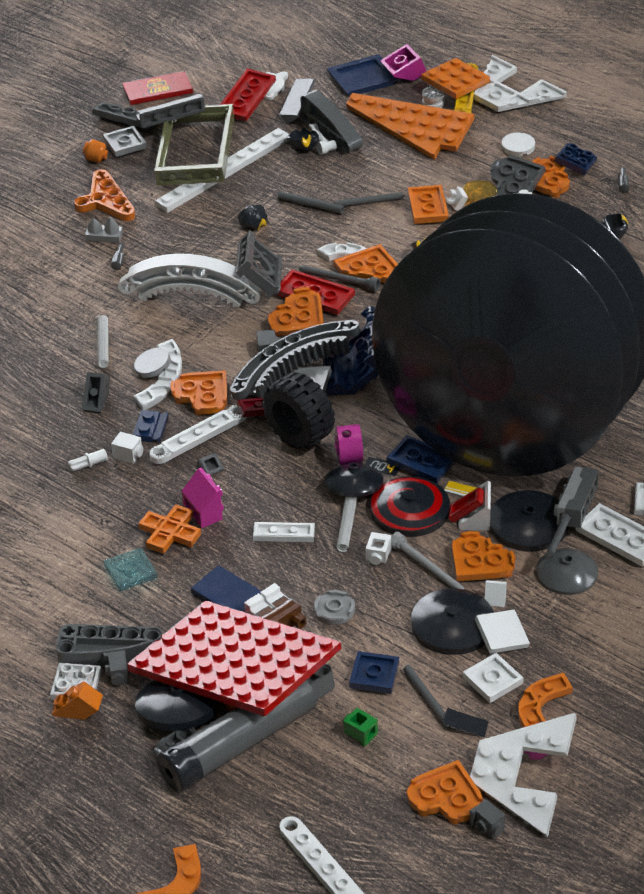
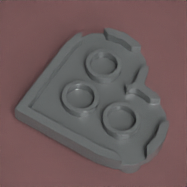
M507 155V158L501 160L496 159L490 168L491 179L497 184L498 195L519 193L520 190L533 192L546 171L545 166L511 155Z

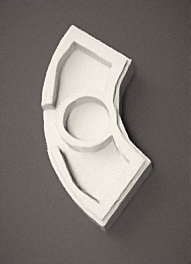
M332 243L318 248L317 255L330 262L367 248L354 243H347V245Z

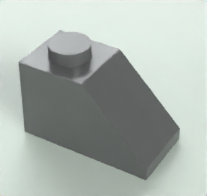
M87 372L82 410L102 412L109 394L111 376Z

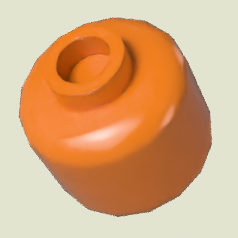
M91 139L89 142L86 141L82 154H85L86 160L100 163L102 159L106 160L109 151L106 150L105 143Z

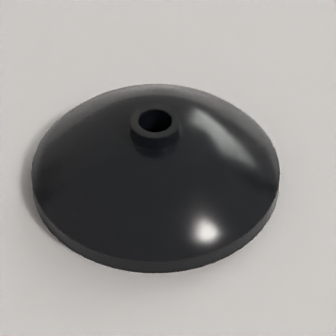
M351 462L331 469L325 475L324 484L334 494L345 497H362L373 494L382 488L383 475L372 466Z

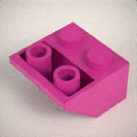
M201 467L197 469L182 489L183 506L193 510V518L201 528L223 520L222 490L219 485L213 482L211 475L207 474Z

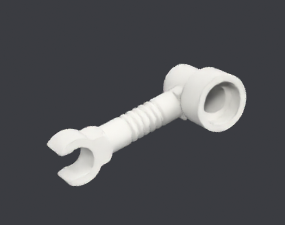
M317 124L309 125L311 130L316 131L319 135V142L316 144L319 155L336 150V142L334 140L328 141L320 133Z

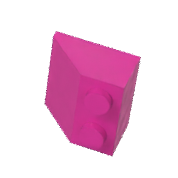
M408 44L380 60L382 65L396 78L414 81L420 78L422 73L427 72L421 58Z

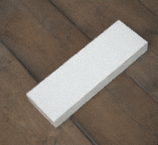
M255 522L253 541L314 542L315 523Z

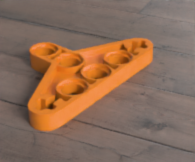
M104 169L96 170L93 173L91 193L74 200L75 210L79 213L99 209L123 221H131L135 218L134 207L108 171Z

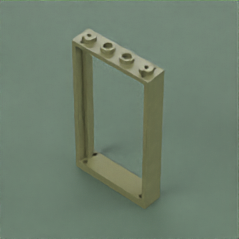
M233 104L205 106V111L164 122L154 170L157 186L225 181L234 125ZM225 121L218 164L165 167L173 124Z

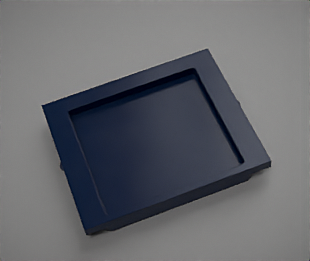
M380 54L327 68V72L346 95H351L352 93L363 94L392 86L394 82L400 81V78L394 77L382 65L380 60L383 58Z

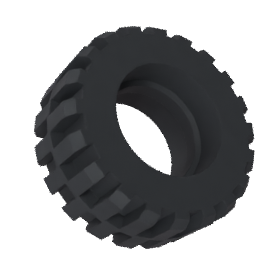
M296 372L287 374L270 385L263 395L262 406L265 409L264 415L268 419V424L272 426L274 433L279 435L283 442H287L289 446L296 449H309L332 432L335 423V413L331 407V401L328 400L327 394L320 388L321 386L315 383L311 377H306L305 374Z

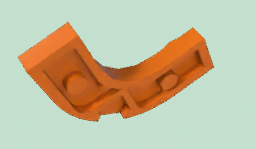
M564 672L538 680L524 691L518 706V717L522 728L546 721L541 712V708L546 702L573 693V687Z
M196 844L173 848L177 874L170 884L160 889L136 894H192L197 890L201 880V866Z

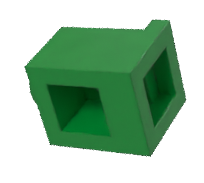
M356 708L351 714H347L343 720L344 733L360 741L363 747L378 734V719L359 708Z

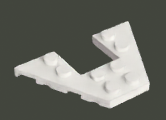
M494 55L491 56V61L484 71V74L490 76V83L476 89L474 92V100L497 112L566 98V91L542 79L521 93L502 84V81L517 73V67Z
M576 713L480 740L470 775L479 790H482L488 797L502 804L506 810L520 817L527 825L534 827L546 838H548L557 794L515 787L524 751L568 756L577 719Z

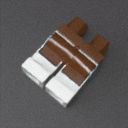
M275 583L261 591V595L258 593L244 602L245 613L279 622L290 627L295 626L298 629L306 626V617L301 612V605L280 592V587Z

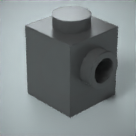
M275 330L256 332L258 353L280 340L279 337H276Z

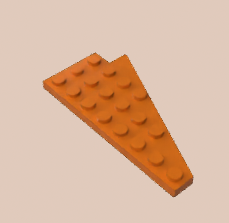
M352 93L346 103L347 109L432 159H436L441 149L457 152L474 121V114L356 93Z

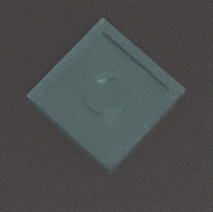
M142 548L104 560V566L119 591L158 578L156 570Z

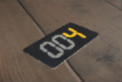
M368 457L365 463L374 467L380 473L396 476L400 469L386 463V460Z

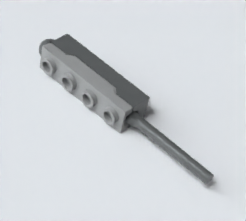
M575 466L573 473L569 474L568 484L564 485L563 494H560L559 504L555 505L554 516H557L558 528L547 549V557L552 558L567 526L581 528L598 488V469Z

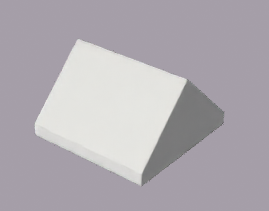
M486 481L479 486L484 490L483 505L459 519V529L490 531V481Z

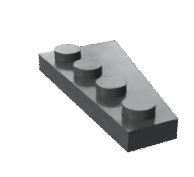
M101 102L93 108V115H97L100 118H107L114 122H122L129 126L142 128L136 118V115L139 114L136 107H126L123 109L121 105ZM156 125L149 126V127H145V128H142V129H143V130H150V129H152V128H153L154 126H156Z

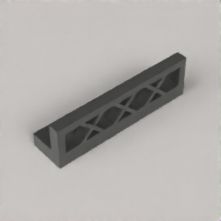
M202 94L139 110L136 118L141 127L145 128L205 111L204 98Z

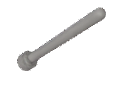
M395 532L391 536V546L394 549L405 551L451 588L464 589L460 583L411 547L403 534Z

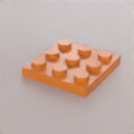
M454 58L422 73L421 80L457 99L490 83V76L464 63L460 59Z

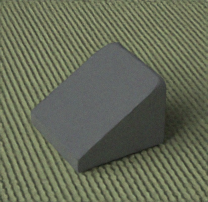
M216 452L198 459L196 463L199 468L202 467L210 475L224 470Z

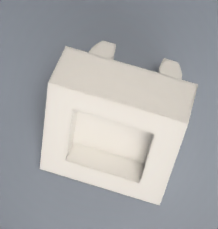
M457 186L455 190L450 189V198L445 197L447 203L451 204L456 211L460 210L468 199L463 188Z

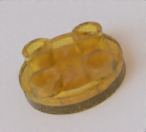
M474 180L463 186V190L468 196L466 202L470 204L483 198L497 195L495 185L488 181Z

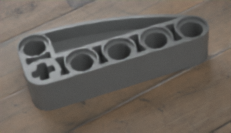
M318 90L301 96V116L308 125L317 124L320 133L329 141L334 140L337 147L345 153H350L363 146L362 138L356 129L327 97Z
M66 624L60 628L56 644L58 663L104 667V653L125 650L126 662L129 663L152 643L162 637V631L157 627Z

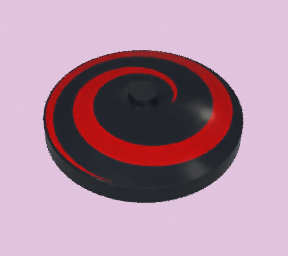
M405 476L391 479L383 483L382 488L373 493L370 500V513L373 521L390 534L400 532L405 537L427 535L439 529L449 516L450 500L446 491L437 483L422 477Z

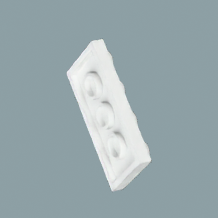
M599 503L586 515L581 528L576 527L577 532L642 567L644 566V526Z

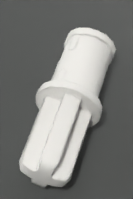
M101 449L90 454L85 453L82 457L70 460L68 464L71 471H76L87 466L91 468L92 465L107 461L108 457L106 451Z

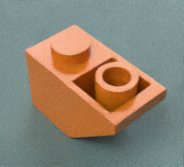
M82 681L55 698L52 715L55 717L85 720L98 712L103 694L85 681Z

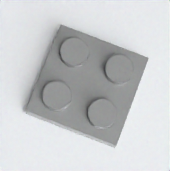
M134 126L103 134V140L115 157L147 148L145 140Z

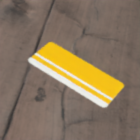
M448 481L444 490L465 496L476 489V487Z

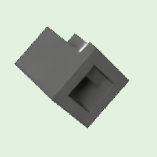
M125 650L104 653L106 676L111 677L112 686L129 683Z
M485 799L470 810L469 825L472 828L476 825L480 832L485 833L492 839L504 831L505 814L489 800Z

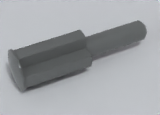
M624 167L621 168V175L619 176V191L622 193L629 191V179Z
M122 242L119 243L118 250L113 255L111 267L114 270H119L122 266L124 253H122L124 243Z

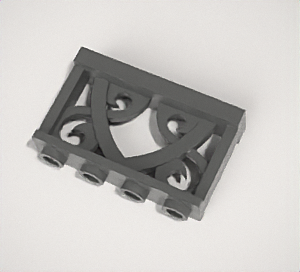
M249 230L238 242L235 273L239 277L244 275L262 289L268 299L272 295L278 294L281 289L282 256L280 254L278 256L261 244L255 239V234ZM254 260H259L265 270L259 269L258 264Z

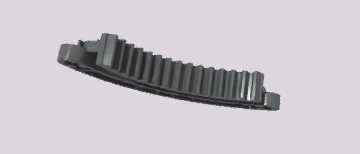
M344 320L315 325L292 333L269 345L255 355L238 373L230 388L233 398L240 400L248 395H257L258 398H263L265 390L287 375V373H292V369L298 370V366L304 367L306 362L311 364L312 360L319 361L320 357L325 359L328 355L330 358L334 354L340 356L341 353H344V356H346L351 351L349 346L351 338L359 335L361 332L358 321Z

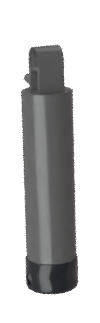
M324 664L266 716L236 707L167 749L154 748L153 753L157 757L158 768L167 784L177 792L186 790L209 773L316 707V700L332 691L335 687L332 667Z

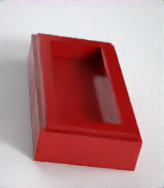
M478 487L450 504L449 520L454 523L482 506L484 490Z

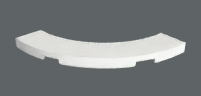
M173 339L156 345L157 348L166 349L171 357L169 367L161 371L162 373L155 384L134 395V401L142 410H147L166 398L171 393V381L180 378L182 359L180 350Z

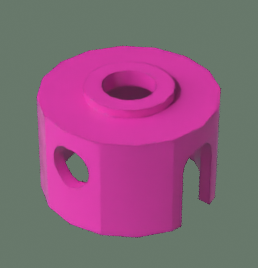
M360 425L336 426L334 440L339 465L351 462L363 463V443Z

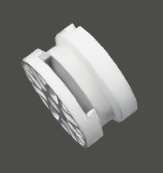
M433 86L424 88L422 91V105L442 108L445 104V93Z

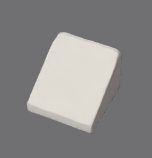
M486 580L485 600L491 606L505 607L507 582Z

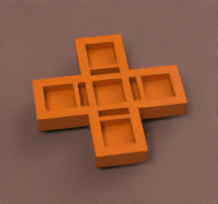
M175 504L166 517L148 511L138 523L140 530L152 533L146 541V548L164 554L174 541L192 547L201 536L200 528L188 525V522L194 516L193 510Z

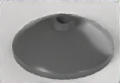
M560 548L556 549L552 558L547 557L546 554L540 558L536 567V575L539 582L546 589L557 594L575 595L589 590L596 583L598 567L593 558L577 549Z

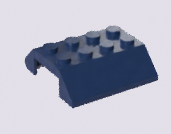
M367 307L361 312V315L366 318V326L361 329L359 335L351 338L349 343L350 353L344 356V353H341L340 356L334 354L331 358L328 355L323 359V366H330L332 370L325 391L327 395L355 394L379 375L372 344V323L375 307Z

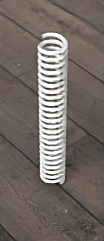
M102 315L97 317L98 366L105 368L109 363L108 317Z
M357 497L345 498L337 541V549L341 552H346L347 550L345 549L349 547Z

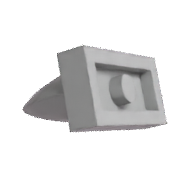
M112 217L106 221L105 225H101L96 219H92L88 224L85 240L120 243L123 227H119Z

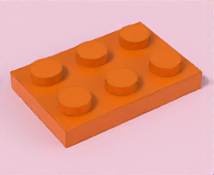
M442 185L408 187V197L414 224L443 222L449 218Z

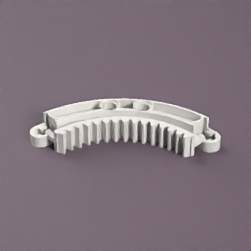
M168 254L143 260L131 266L128 273L120 279L118 284L120 292L130 294L136 290L139 292L138 298L147 301L148 297L152 298L153 294L157 295L158 291L163 293L164 289L169 292L170 288L176 291L178 287L182 291L183 287H186L187 291L193 288L194 292L200 289L201 293L206 290L208 295L214 293V297L220 295L221 300L227 299V304L233 303V308L241 306L242 300L251 304L257 303L261 295L259 287L254 285L244 275L239 277L235 273L236 266L215 258L194 254Z

